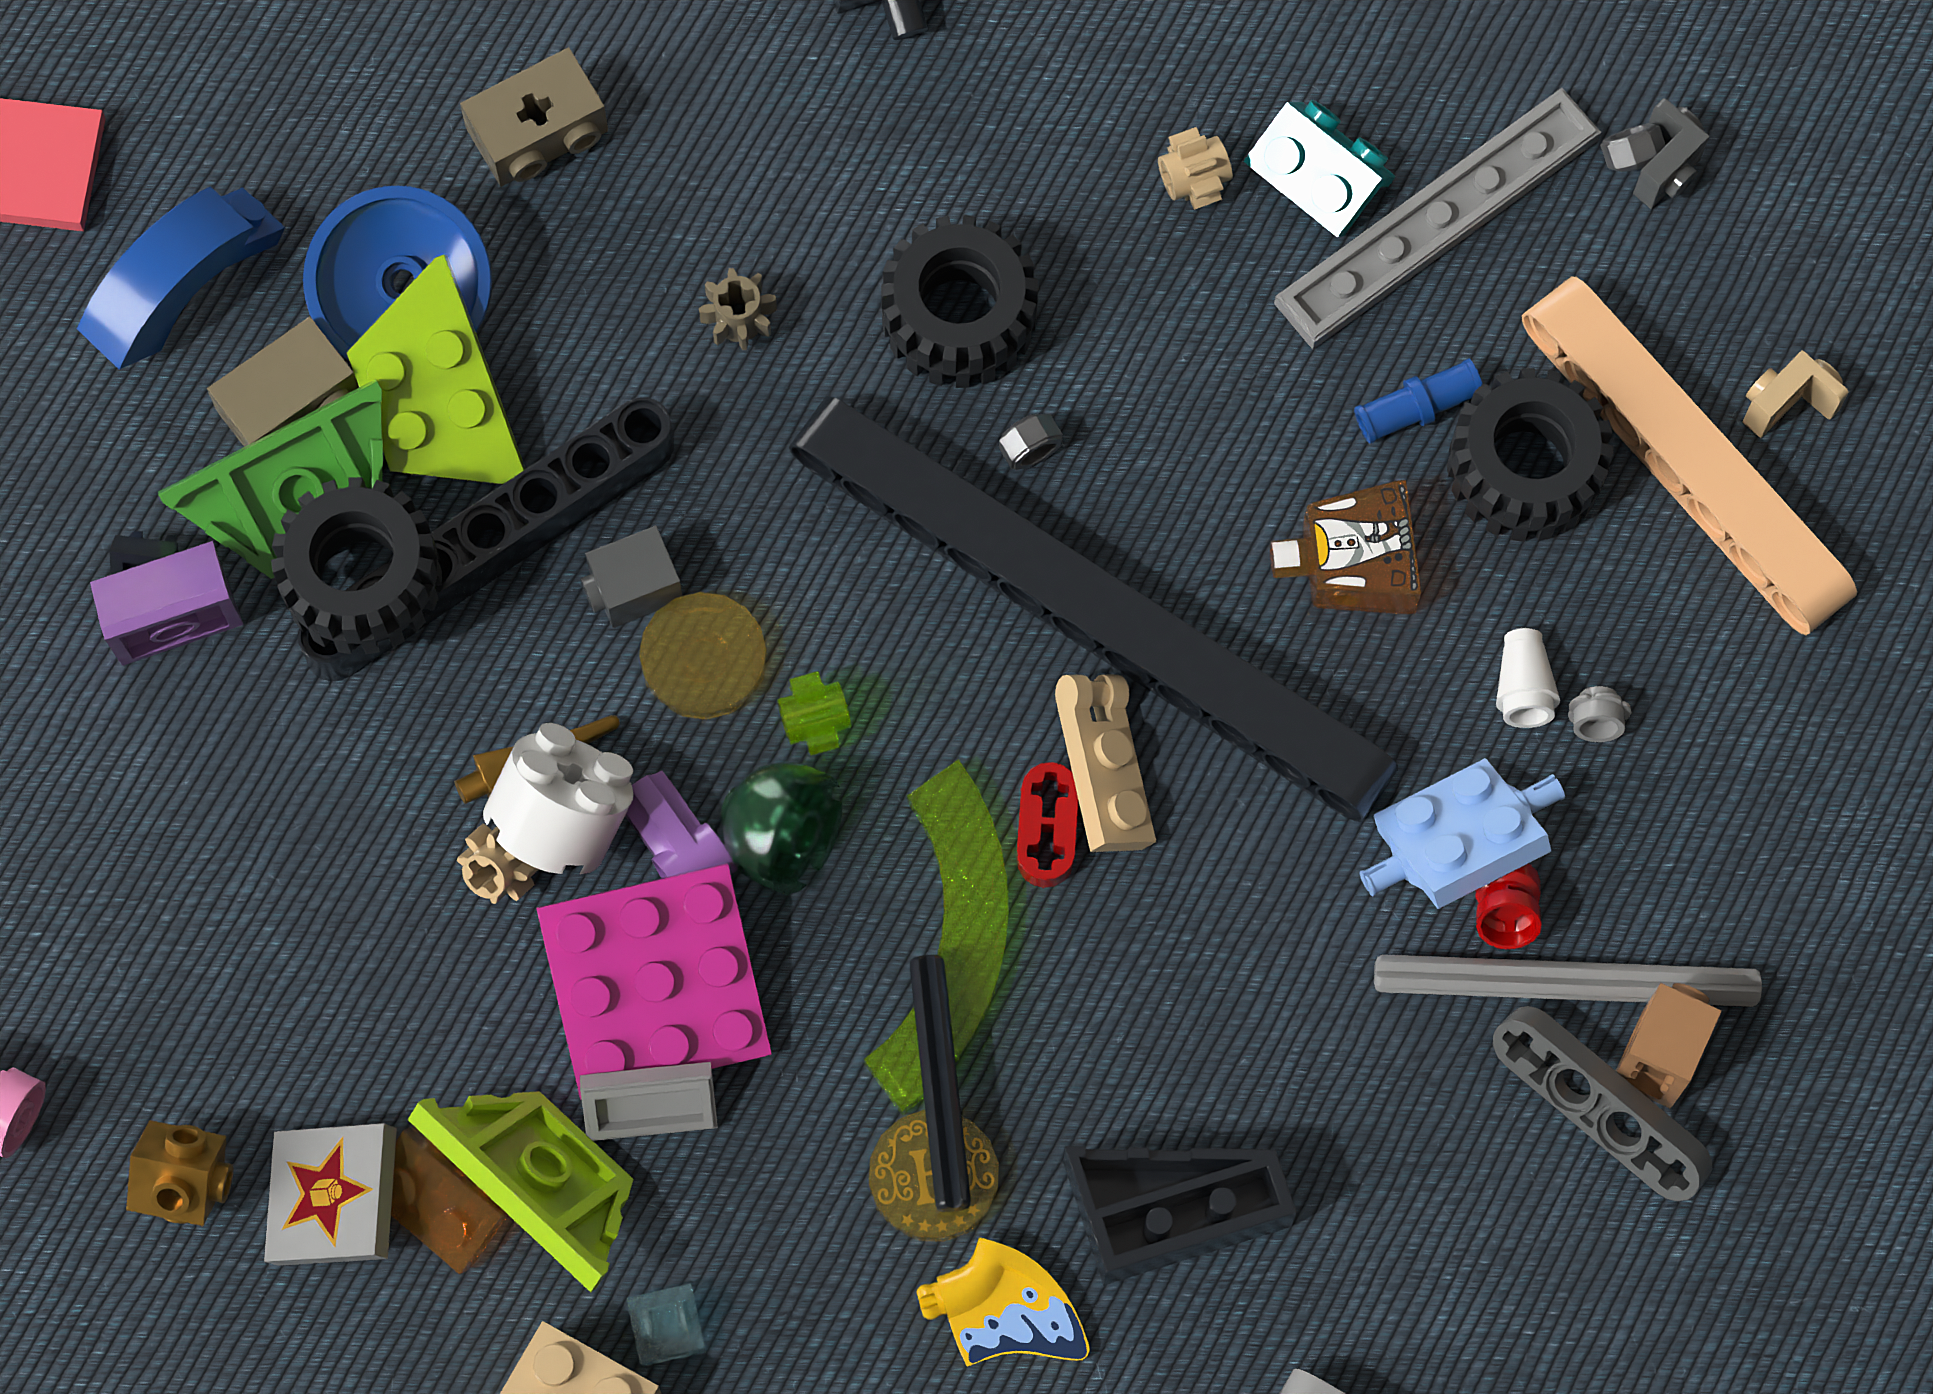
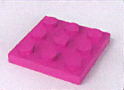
M728 863L536 908L580 1100V1075L711 1062V1069L772 1055Z

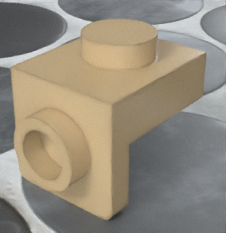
M1802 350L1779 374L1770 368L1753 384L1746 394V397L1752 402L1742 423L1759 438H1762L1801 397L1830 420L1840 410L1849 392L1843 386L1839 373L1830 364L1820 359L1813 360Z

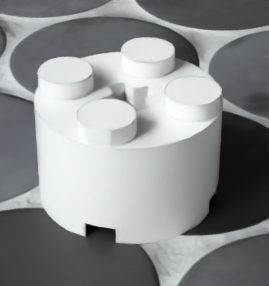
M544 723L540 726L537 733L526 735L515 743L484 807L483 818L486 825L493 819L496 826L501 830L496 839L497 842L519 860L551 873L562 874L566 865H584L580 874L590 873L602 863L633 800V789L629 781L633 774V768L626 759L617 754L602 753L594 747L576 740L573 733L564 726Z

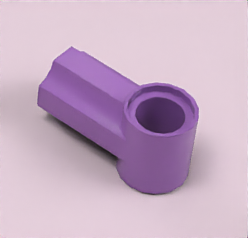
M663 771L646 775L632 785L633 800L625 817L654 856L651 860L661 878L728 863L730 875L737 871L732 857L721 840L707 823L702 825L699 823L685 800Z

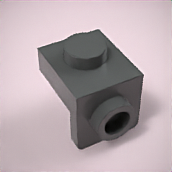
M1665 98L1654 107L1649 123L1660 126L1666 146L1641 170L1633 192L1650 209L1666 194L1672 199H1676L1691 184L1698 173L1694 166L1701 160L1710 137L1704 132L1700 120L1691 111L1684 107L1676 108Z

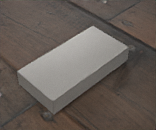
M711 1062L580 1075V1092L586 1136L592 1141L718 1128Z

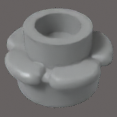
M1603 686L1587 688L1569 703L1568 718L1573 723L1574 733L1579 738L1590 742H1607L1620 737L1625 731V720L1631 715L1629 703L1622 701L1615 690Z

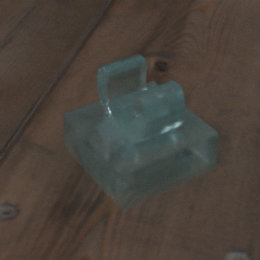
M692 1284L626 1298L641 1366L706 1352Z

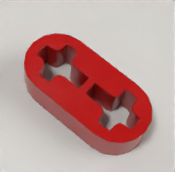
M1054 762L1040 763L1031 768L1024 777L1021 787L1017 866L1026 881L1042 888L1055 887L1064 882L1072 871L1075 858L1078 795L1072 771L1064 765ZM1047 780L1057 782L1058 792L1068 793V797L1057 798L1054 818L1042 817V797L1031 794L1032 791H1041L1044 781ZM1041 832L1053 833V852L1058 855H1064V859L1053 860L1051 870L1038 869V859L1027 857V853L1038 852Z

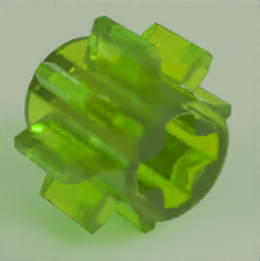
M819 671L789 679L792 695L777 699L781 720L789 744L792 745L805 741L810 756L839 748L837 732L852 728L849 711L839 681L824 685L821 682Z

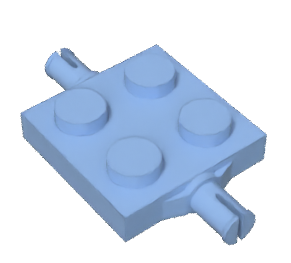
M1484 758L1374 814L1377 830L1391 848L1393 856L1366 870L1360 871L1361 880L1370 895L1374 896L1376 893L1405 879L1422 889L1436 908L1440 909L1551 852L1548 834L1532 814L1559 800L1565 799L1563 788L1558 779H1555V776L1551 774L1538 783L1520 791L1507 784L1488 760Z

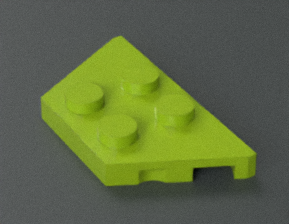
M447 255L434 258L350 348L347 355L359 387L376 379L382 389L381 429L383 453L390 471L504 484L526 468Z
M540 1091L513 1093L506 1098L493 1095L469 1096L462 1107L439 1108L435 1098L423 1099L418 1102L408 1121L590 1292L595 1290L608 1272L610 1263L606 1261L610 1247L618 1236L623 1218L621 1209L628 1200L633 1178Z

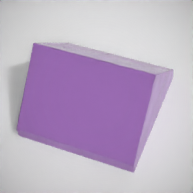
M213 541L90 582L104 639L122 666L243 625Z

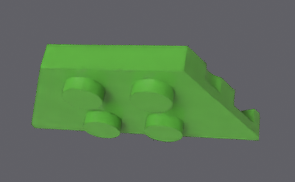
M375 379L158 491V495L166 506L182 514L202 528L206 534L223 546L229 547L246 559V562L272 579L274 574L271 560L277 558L272 548L275 533L285 534L280 520L288 509L296 514L302 510L298 498L307 491H310L314 498L324 494L322 484L334 479L338 489L348 487L349 477H363L365 485L369 489L373 488L376 480L382 481V389Z

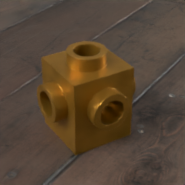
M150 1120L130 1156L126 1210L161 1217L172 1223H190L204 1226L215 1202L225 1203L232 1184L233 1164L224 1162L226 1136L205 1132L192 1125L176 1126Z

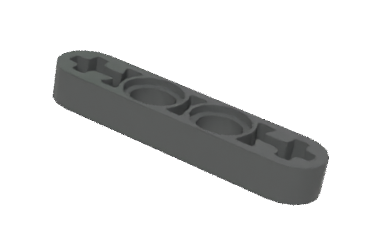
M1520 1007L1514 1010L1496 1028L1493 1035V1047L1497 1057L1503 1064L1656 1193L1669 1200H1688L1708 1180L1712 1172V1159L1704 1145L1547 1013L1534 1007ZM1523 1031L1533 1038L1529 1048L1524 1046L1519 1040L1522 1037ZM1553 1053L1558 1059L1549 1068L1544 1062ZM1573 1069L1582 1073L1590 1084L1591 1094L1580 1095L1572 1091L1564 1081L1563 1070ZM1614 1112H1626L1633 1116L1639 1122L1642 1136L1634 1138L1623 1134L1616 1127ZM1656 1139L1661 1144L1651 1154L1646 1148ZM1676 1159L1686 1166L1682 1175L1677 1174L1671 1168Z

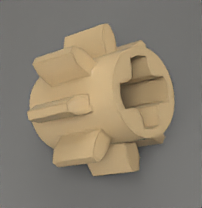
M1197 127L1170 136L1171 146L1167 147L1169 153L1158 157V166L1163 183L1171 199L1175 201L1184 197L1186 201H1191L1194 210L1222 200L1220 191L1223 190L1222 183L1232 180L1233 173L1229 157L1219 137L1214 136L1206 139L1205 135L1200 136Z
M483 823L465 839L469 848L457 858V862L463 865L462 874L465 883L475 894L490 899L493 904H496L507 893L517 901L534 886L531 876L539 869L519 860L506 851L496 840L501 830L498 827L491 830Z

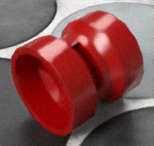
M1529 863L1475 890L1478 902L1476 929L1479 937L1487 944L1499 949H1516L1530 944L1540 934L1542 925L1541 909L1538 904L1541 893L1540 878L1537 870Z

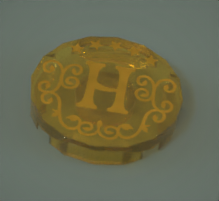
M925 1110L898 1119L880 1136L870 1157L869 1189L880 1215L895 1229L902 1231L904 1235L917 1241L945 1242L969 1233L980 1223V1220L987 1215L998 1193L999 1163L990 1139L969 1119L962 1117L971 1204L968 1209L958 1212H940L935 1206Z

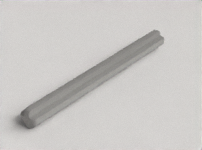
M1383 954L1377 957L1374 965L1375 988L1379 992L1648 1003L1660 983L1672 987L1674 983H1681L1707 995L1710 999L1708 1005L1749 1007L1757 1005L1762 994L1760 972L1756 969Z

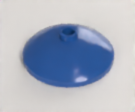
M384 186L361 192L335 208L319 226L310 243L303 273L304 295L309 314L337 352L349 360L347 352L401 295L396 291L393 283L396 274L400 271L408 270L412 273L415 280L434 258L447 255L475 332L477 333L488 310L492 290V270L486 246L469 218L455 205L434 193L409 186Z

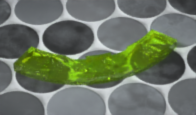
M959 759L907 795V802L921 822L931 843L942 881L944 915L942 936L937 955L942 956L945 962L956 1063L972 1040L979 1024L983 1021L997 987L1006 949L1009 914L1007 876L1001 845L983 798ZM914 1007L893 1034L864 1059V1065L902 1116L924 1098Z

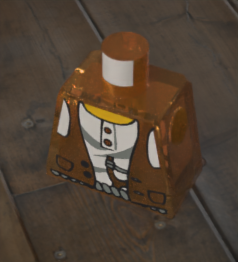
M1406 480L1394 481L1313 502L1306 507L1303 520L1304 538L1270 541V561L1273 578L1309 575L1312 603L1317 608L1393 614H1415L1421 589Z

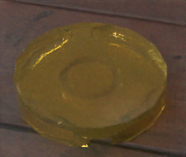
M698 592L677 597L654 614L643 632L639 658L646 686L660 702L683 717L707 720L731 714L744 704V701L752 695L754 690H757L764 678L767 651L761 627L745 606L725 595Z

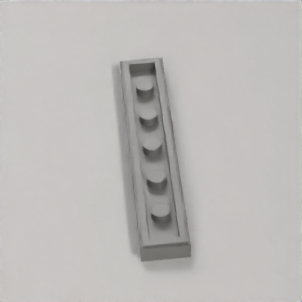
M1563 88L1559 89L1276 295L1274 305L1312 350L1598 142L1601 131Z

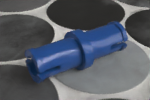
M1468 358L1456 366L1420 380L1417 376L1403 381V388L1365 405L1356 406L1354 413L1363 436L1371 444L1378 438L1419 422L1421 426H1426L1435 422V414L1472 399L1474 391L1483 383L1474 363Z

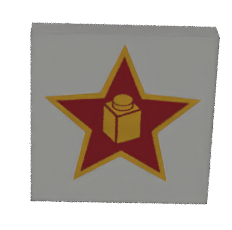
M383 1123L274 1132L264 1262L280 1266L388 1259L397 1128Z

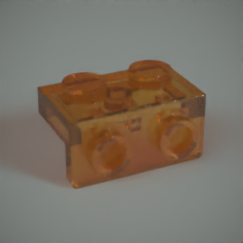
M415 1126L404 1130L400 1134L395 1146L391 1216L458 1274H461L474 1265L503 1222L510 1216Z

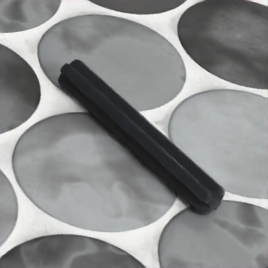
M922 955L912 958L909 964L935 1206L940 1212H958L970 1207L971 1197L945 962L940 955Z

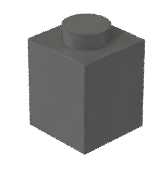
M656 525L585 553L590 574L580 578L583 589L594 613L605 609L612 628L683 601L679 577Z

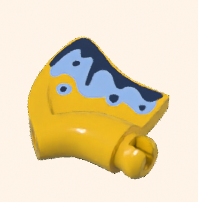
M979 1237L974 1253L967 1264L959 1269L937 1276V1282L922 1284L916 1291L924 1318L933 1320L947 1314L955 1341L967 1367L1002 1354H1034L1074 1361L1083 1360L1089 1354L1090 1349L1084 1329L1065 1292L1037 1262L1009 1246Z

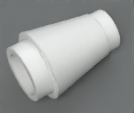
M1529 628L1512 630L1504 636L1505 646L1503 648L1496 707L1503 712V719L1508 725L1519 728L1542 726L1554 719V709L1560 703L1559 694L1543 644L1542 633Z

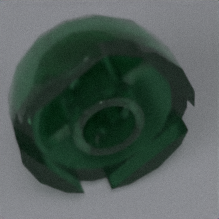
M785 761L760 766L745 777L738 786L732 788L722 804L721 817L723 820L724 847L737 870L758 884L783 895L799 892L807 886V884L797 880L804 875L810 863L813 869L821 870L837 839L842 818V802L832 798L831 787L840 788L837 779L810 766Z

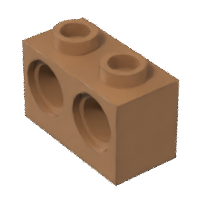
M1660 983L1641 1012L1615 1071L1647 1098L1671 1109L1691 1081L1721 1010L1708 1005L1710 1001L1708 996L1691 986L1674 983L1672 987Z

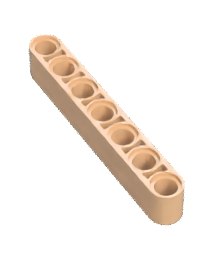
M1571 276L1522 315L1524 328L1538 348L1570 383L1576 380L1586 387L1583 393L1586 401L1596 397L1603 407L1600 415L1603 420H1609L1612 430L1793 629L1804 635L1811 633L1857 595L1855 583L1843 565L1582 280Z

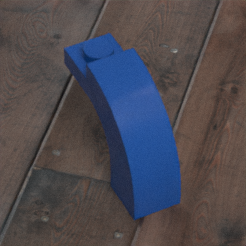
M210 186L187 198L163 215L126 250L98 286L84 311L77 330L119 370L156 354L162 350L175 321L184 307L210 279L230 265L276 246L284 232L285 226L244 188L220 196Z

